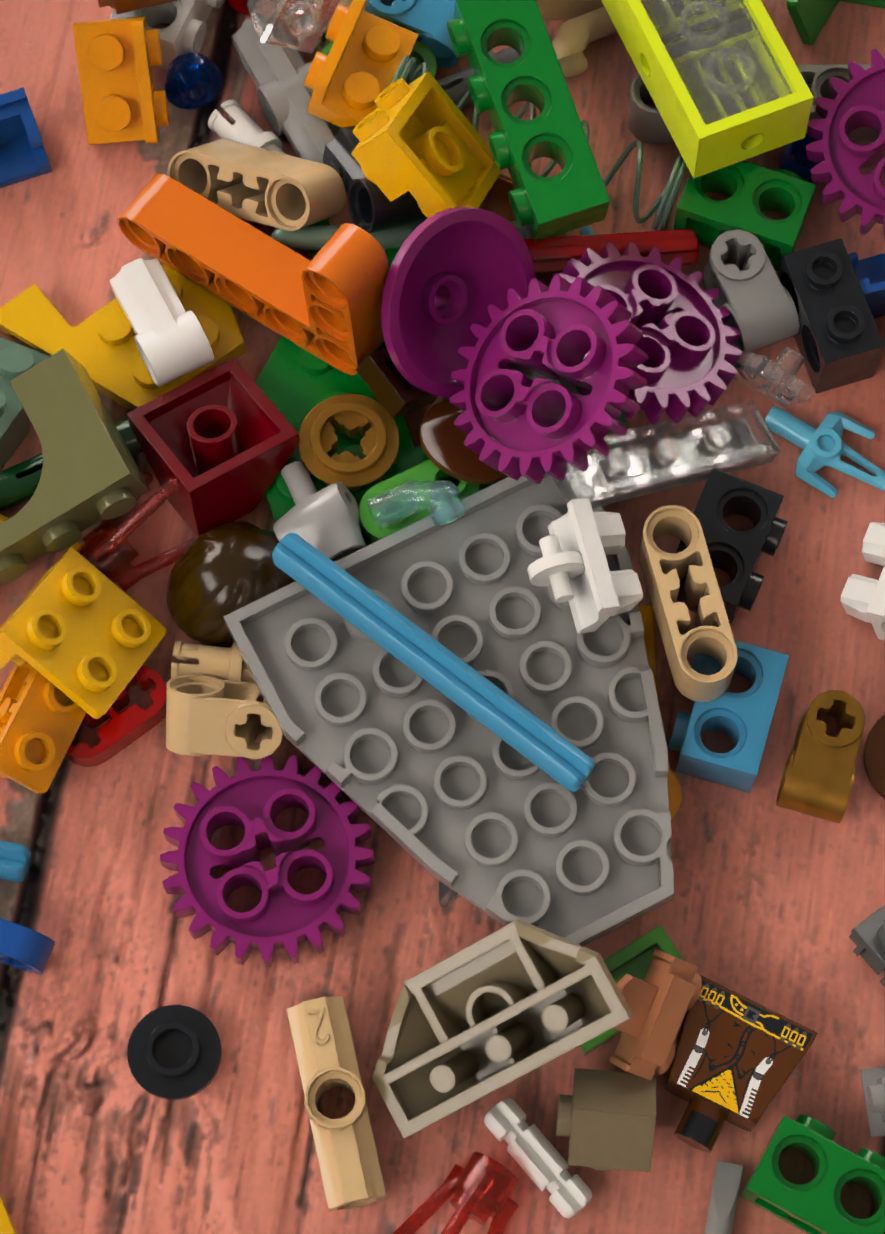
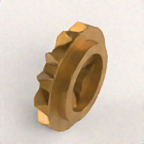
M341 394L323 400L307 414L299 431V453L309 475H314L323 481L326 486L339 481L347 488L357 492L362 486L371 482H381L384 474L397 461L399 432L394 418L392 419L379 402L363 395ZM334 427L341 434L345 433L349 438L357 437L359 434L362 436L366 434L360 441V448L363 454L362 460L358 455L354 457L349 451L333 455L339 448Z

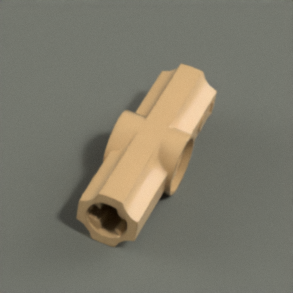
M324 996L302 1001L298 1005L287 1008L288 1021L304 1092V1105L310 1120L329 1212L358 1208L387 1199L367 1107L366 1093L362 1084L344 997ZM333 1087L348 1089L355 1096L353 1109L347 1116L340 1119L327 1118L318 1111V1102L321 1095Z

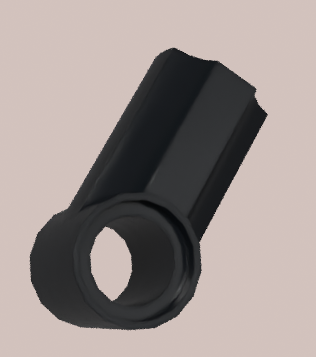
M356 126L341 128L337 136L325 144L323 163L335 169L342 178L345 191L348 193L350 214L356 226L370 234L420 224L426 220V216L422 213L416 199L409 191L390 202L380 188L369 181L364 175L360 164L351 155L354 148L360 142L352 132Z

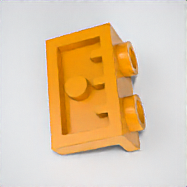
M352 0L349 8L338 4L325 36L326 39L333 41V45L328 55L317 51L304 82V86L313 89L307 113L342 128L356 126L367 115L378 109V106L374 103L375 99L391 85L403 57L411 55L419 35L364 11L367 0Z
M146 16L74 22L73 32L88 145L145 140V144L158 143L160 138L159 127H169L166 91H155L152 67L162 66L159 30H148Z
M27 662L21 667L16 664L14 665L0 692V778H9L35 793H46L87 712Z

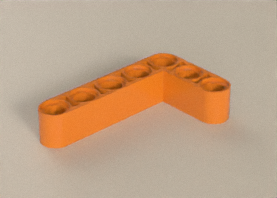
M156 174L117 218V224L121 232L137 248L151 257L157 258L164 265L345 374H358L356 369L368 354L374 353L384 342L381 306L383 290L389 272L387 256L380 243L371 234L354 224H342L310 261L165 174Z

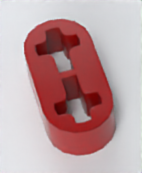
M142 665L101 718L94 719L86 713L82 723L85 722L91 729L96 728L107 719H111L97 731L100 742L92 748L85 742H80L74 746L72 744L78 740L76 733L66 753V757L74 764L83 767L98 766L108 761L158 725L166 716L167 686L162 676L154 669ZM137 685L142 691L154 688L149 694L153 703L149 708L143 710L138 704H133L120 714H117L118 711L127 706L131 701L127 692L131 687Z

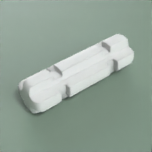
M507 1097L501 1100L485 1115V1126L499 1142L505 1140L509 1144L507 1146L508 1153L541 1191L547 1189L550 1192L549 1201L560 1214L568 1219L575 1216L591 1201L593 1196L591 1189L577 1173L571 1176L567 1171L570 1166L535 1124L529 1127L525 1122L527 1115L512 1098Z

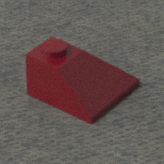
M234 357L126 413L128 423L168 501L197 537L218 525L234 522L254 511L300 442L299 433Z

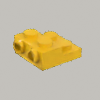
M429 71L410 84H407L403 78L392 83L375 99L374 103L378 106V109L361 120L352 131L360 142L354 148L351 155L360 164L364 175L369 181L380 188L390 202L409 191L427 218L455 207L479 208L502 172L494 162L489 145Z

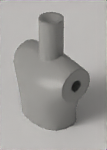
M292 462L281 470L282 477L295 502V506L273 525L274 533L279 542L288 533H296L333 562L366 547L359 524V506L350 490L342 482L338 481L317 492L304 462Z

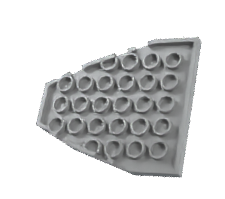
M578 469L594 502L591 503L593 512H605L582 471ZM546 472L540 484H535L522 475L518 480L507 477L334 563L593 759L595 765L591 776L576 792L569 791L296 581L223 616L227 629L266 703L273 711L283 735L431 875L503 926L520 919L578 945L585 946L673 900L674 876L670 841L672 831L667 778L669 772L668 748L653 671L649 667L644 642V626L641 611H638V606L636 605L631 611L610 616L595 632L577 634L569 602L557 603L551 586L532 585L528 576V566L543 557L539 540L550 535L548 526L551 522L561 518L568 512L567 504L569 501L564 493V490L567 492L564 480L559 481ZM625 545L617 554L606 555L610 571L632 569L630 554Z

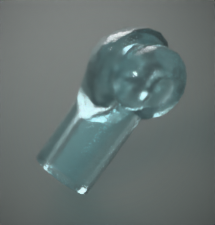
M449 480L408 481L367 500L370 513L380 530L427 508L431 513L433 523L440 527L461 518L465 513L464 504L457 495L461 491Z

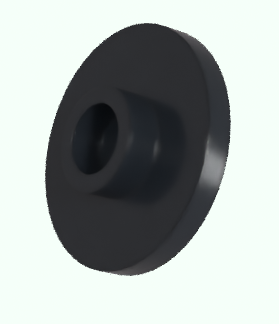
M183 1005L163 1006L145 1015L133 1029L127 1048L128 1064L135 1080L151 1095L166 1100L186 1099L204 1090L216 1076L222 1058L220 1037L212 1022L198 1010Z

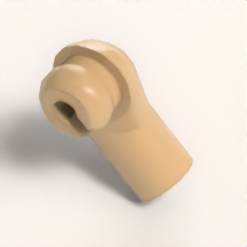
M604 6L567 20L559 27L552 45L564 78L573 77L586 71L588 61L583 54V50L587 48L589 43L617 33Z

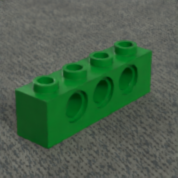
M455 0L454 20L447 21L449 37L457 57L467 55L474 76L467 78L470 95L478 114L487 111L495 132L488 134L490 150L499 170L508 168L515 189L509 191L508 194L511 208L519 227L529 225L536 243L605 220L610 200L536 0ZM497 46H509L516 50L520 57L511 63H500L495 61L488 52ZM526 101L534 104L541 114L531 120H521L510 112L509 107L516 102ZM547 157L556 161L562 171L553 177H541L532 171L529 164L537 158Z

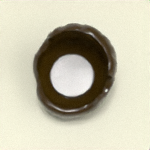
M229 522L204 532L186 548L175 563L168 578L167 606L170 615L176 621L178 627L188 637L199 641L203 645L230 648L234 640L225 625L223 616L295 582L294 579L274 565L272 552L279 543L275 533L270 530L260 529L250 522Z

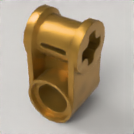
M830 690L820 693L812 700L807 712L803 715L798 725L793 749L788 756L780 782L776 806L838 824L841 823L850 798L855 777L854 765L865 727V713L862 705L853 695L844 691ZM826 715L837 718L836 728L840 730L837 737L825 734L827 728L823 719Z

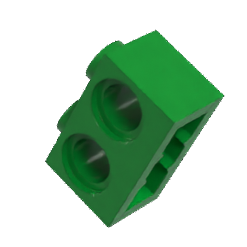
M746 160L694 179L690 173L676 208L673 230H694L699 240V245L710 249L716 238L726 231L735 229L748 231L760 240L774 270L779 271L783 255L792 253L796 249L809 214L816 184L804 181L798 174L785 169L771 170L746 162ZM717 191L729 198L717 201L710 199L705 193ZM775 210L784 214L786 218L774 220L766 217L762 212Z
M799 1114L796 1121L784 1115L771 1135L740 1197L806 1234H884L885 1157L865 1148H860L856 1155L833 1142L836 1133L825 1124L802 1114ZM787 1150H797L805 1154L813 1167L811 1181L806 1184H794L786 1180L779 1170L778 1160L780 1153ZM850 1183L859 1184L871 1193L874 1209L870 1218L858 1219L852 1217L844 1210L840 1200L841 1190L844 1185Z

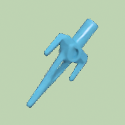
M776 405L771 408L762 426L803 449L796 463V477L829 497L834 498L838 495V490L816 473L822 467L828 466L885 492V471L874 465L842 440L843 429L868 439L875 437V430L840 411L828 413L816 429ZM846 456L875 476H871L840 460V458Z

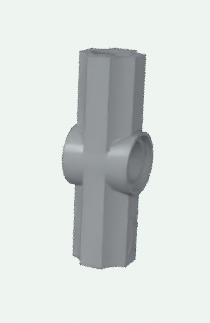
M260 13L245 20L241 28L232 35L233 47L256 85L260 105L270 126L278 136L285 135L297 157L323 163L325 144L333 140L342 127L307 113L313 89L304 86V82L312 62L304 63L277 15L266 16Z

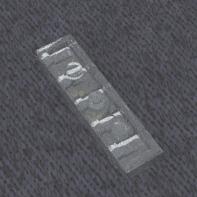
M749 400L704 411L697 418L693 415H687L677 424H674L672 420L658 422L656 425L650 424L627 430L628 432L625 436L615 433L606 435L604 438L610 452L607 456L591 449L587 452V471L583 472L567 462L565 480L559 481L554 477L552 478L566 505L571 499L589 498L593 509L708 479L712 468L732 473L771 463L781 450L754 401Z

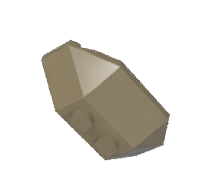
M517 919L404 982L387 1031L382 1056L377 1060L372 1080L403 1138H406L627 1021L634 1015L599 953Z

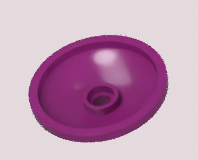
M450 208L436 213L421 223L398 250L390 266L383 290L381 306L382 331L392 362L401 375L416 388L445 398H450L455 393L463 390L464 385L451 378V372L467 368L469 360L459 354L458 349L464 346L475 347L479 339L470 329L471 325L479 324L487 328L492 322L487 306L493 304L504 311L509 307L507 297L508 290L511 288L524 297H528L530 280L536 278L535 269L524 239L510 222L494 212L480 208Z

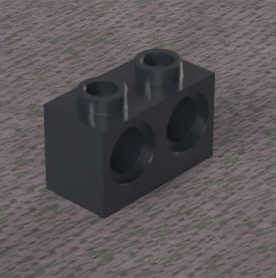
M842 238L783 255L778 278L781 284L788 290L797 309L800 329L794 338L816 394L874 377L885 345Z
M712 468L693 513L701 524L713 568L725 571L732 580L727 585L719 586L731 627L739 607L751 611L765 577L754 572L762 552L774 557L788 521L778 518L783 495ZM732 514H741L748 517L755 527L748 531H737L729 527L724 518ZM682 540L679 543L676 553H679L687 548ZM685 577L680 580L677 602H684L688 610L697 613L698 605H690L684 590Z

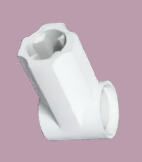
M139 258L122 266L120 272L110 280L112 291L136 334L134 336L136 346L157 387H161L214 362L215 357L198 319L191 310L185 311L158 259L144 260Z

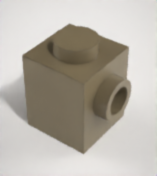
M575 1068L572 1095L559 1094L556 1136L569 1137L568 1165L586 1166L602 1171L619 1169L650 1172L656 1124V1075H653L650 1081L632 1073Z

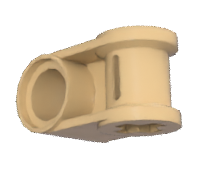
M183 675L172 678L167 682L166 748L171 752L187 756L221 755L261 759L276 751L282 742L283 732L265 699L263 698L262 702L257 701L263 695L256 682L228 681L206 675ZM253 714L260 715V721L263 726L258 725L257 716ZM256 739H261L259 744H254Z

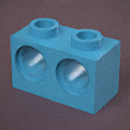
M735 640L738 656L734 672L741 674L747 679L750 689L743 693H731L726 690L722 696L710 702L695 701L692 714L679 711L668 748L681 752L675 772L750 793L758 773L789 655ZM705 654L694 655L691 666L694 671L703 675H712L721 670L719 662L714 657ZM709 731H721L731 738L734 749L726 753H714L703 745L701 736Z

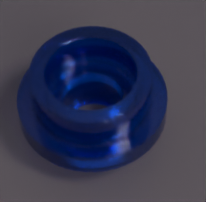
M195 52L185 53L174 58L166 69L163 81V88L166 91L168 101L181 109H197L210 104L218 97L223 87V78L218 66L205 55Z

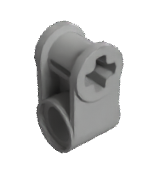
M738 229L726 231L719 235L712 244L710 260L705 266L702 281L705 290L719 289L720 294L713 303L715 307H725L732 313L725 325L740 330V336L733 346L741 350V356L797 335L800 323L796 306L788 290L781 284L760 240L750 232Z

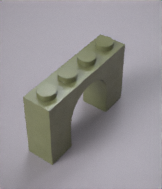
M61 349L9 381L40 440L43 453V467L38 486L28 503L17 514L0 523V585L10 583L21 577L27 571L29 563L47 552H59L71 547L79 541L82 531L100 520L114 519L127 513L134 507L138 497L150 491L85 367L65 349Z

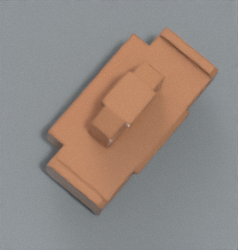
M654 949L652 954L654 956L644 981L626 974L616 983L634 1016L613 1027L621 1031L622 1034L615 1052L609 1060L610 1063L650 1081L654 1074L662 1075L670 1067L676 1051V1035L685 1013L695 1005L702 987L701 976L695 973L698 966L658 949Z

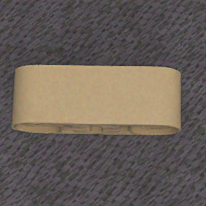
M226 139L215 140L180 151L171 158L168 165L167 174L169 177L238 218L287 231H295L336 216L342 210L346 199L343 180L331 166Z
M677 505L663 506L653 511L645 521L639 559L674 684L678 691L686 698L696 702H710L722 696L729 687L737 662V647L698 518L684 507ZM664 535H672L681 539L687 548L679 553H667L659 549L654 540ZM685 577L684 590L690 605H698L695 628L690 631L691 618L688 608L684 602H677L680 580ZM696 654H708L719 662L721 670L712 675H703L691 668L688 659Z

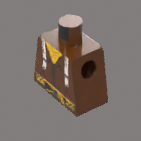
M700 975L702 979L701 992L695 1005L686 1012L665 1089L671 1094L689 1102L674 1135L694 1148L711 1153L725 1121L749 1132L753 1129L814 1042L817 1032Z

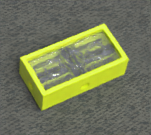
M601 0L693 179L805 138L814 97L761 0Z

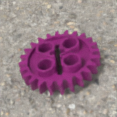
M877 49L871 50V68L865 70L858 63L851 60L848 62L849 83L833 76L829 79V91L835 100L825 97L816 98L815 111L823 119L808 121V135L818 141L806 145L807 160L820 162L810 170L812 183L821 184L829 182L822 191V202L824 205L842 199L838 210L839 220L842 223L858 213L861 215L860 234L866 235L875 223L884 225L883 234L885 239V188L882 186V182L885 180V60ZM861 127L873 129L879 134V138L874 143L863 146L852 143L847 136L853 130ZM877 164L875 170L869 174H862L859 171L862 167H870Z
M611 242L605 244L600 255L589 247L584 251L579 261L571 258L564 271L559 273V275L571 284L577 277H581L595 288L598 285L613 295L616 301L630 310L632 316L629 321L642 330L643 336L634 345L648 354V360L634 367L633 370L647 380V386L630 390L628 397L636 402L640 409L645 411L647 419L653 425H656L664 411L674 424L680 423L687 411L695 418L699 417L707 404L714 406L738 371L733 366L742 355V351L733 346L740 336V330L725 325L732 313L725 307H715L713 304L720 294L719 289L703 291L698 286L703 276L702 272L697 271L688 276L681 273L682 259L680 257L673 259L669 265L662 263L659 248L653 247L647 258L641 257L634 242H629L622 255ZM589 352L585 354L584 358L582 359V362L586 359ZM581 388L580 393L587 395L591 393L592 389ZM624 412L625 418L631 420L636 412Z
M556 274L549 288L536 278L531 279L528 297H524L513 288L509 289L507 297L509 307L504 311L493 304H489L487 309L492 320L489 326L486 328L479 324H472L470 327L473 334L479 339L475 347L464 346L458 349V353L469 360L467 368L451 372V378L464 385L463 390L455 393L449 399L451 404L464 411L456 418L454 425L468 434L463 442L465 446L480 455L479 460L496 471L499 470L514 480H518L522 475L535 484L541 483L545 472L559 481L565 480L567 462L583 472L587 471V452L591 449L607 456L610 452L604 437L609 431L625 436L628 432L625 426L618 420L621 413L639 412L640 406L628 397L630 390L647 386V380L633 370L634 367L648 360V354L634 345L643 336L642 330L629 321L632 316L630 310L616 301L613 295L599 285L595 288L581 277H577L571 284L561 275ZM589 352L586 359L582 362V359L584 358L585 354ZM507 363H515L525 366L547 378L559 380L562 377L574 386L592 389L589 395L584 396L571 392L561 385L543 378H535L533 381L519 371L504 369ZM565 411V413H564L563 417L561 418V420H560L559 422H557V420H558L559 416L561 415V413Z
M271 755L262 758L260 770L251 771L244 757H237V775L229 778L223 770L215 766L212 768L216 783L214 788L208 790L196 782L190 785L198 802L195 807L180 803L175 804L174 810L179 819L184 823V827L164 828L163 834L166 841L178 847V850L160 854V862L164 868L179 871V873L162 882L167 894H185L173 905L172 909L178 919L197 914L188 929L194 939L204 936L211 930L213 931L210 948L214 954L219 955L232 942L235 944V956L238 964L244 965L252 949H260L265 966L271 967L276 949L285 948L293 964L299 963L300 943L307 941L313 949L322 953L324 946L320 932L327 928L334 934L343 937L346 931L339 917L340 912L344 911L355 915L361 914V903L351 892L352 890L367 891L371 890L372 887L371 878L365 873L358 871L357 868L374 864V851L356 846L372 837L370 825L364 823L350 824L361 813V808L353 800L339 804L344 792L334 782L323 788L321 785L324 773L316 765L304 777L300 775L296 755H291L283 770L275 769ZM286 808H300L309 815L306 824L294 832H285L273 825L276 816ZM225 825L239 826L245 831V835L238 846L229 850H221L211 844L212 836L217 829ZM322 840L325 843L324 847L317 851L311 849L301 850L309 846L312 841ZM265 848H272L276 856L275 863L277 867L272 870L264 871L260 863L259 851ZM216 868H235L227 872L223 877L213 878L211 876V872ZM304 868L320 870L326 876L324 885L312 894H301L290 887L294 875ZM241 886H252L262 892L260 903L248 912L239 913L227 906L229 895Z

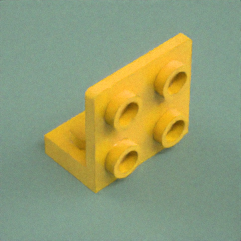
M71 547L37 581L1 625L0 670L10 660L19 667L27 662L92 718L99 719L116 701L166 635L167 630L165 626Z

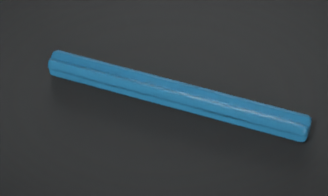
M288 533L277 544L272 552L274 565L569 791L576 792L589 779L594 770L595 764L593 759L296 533Z

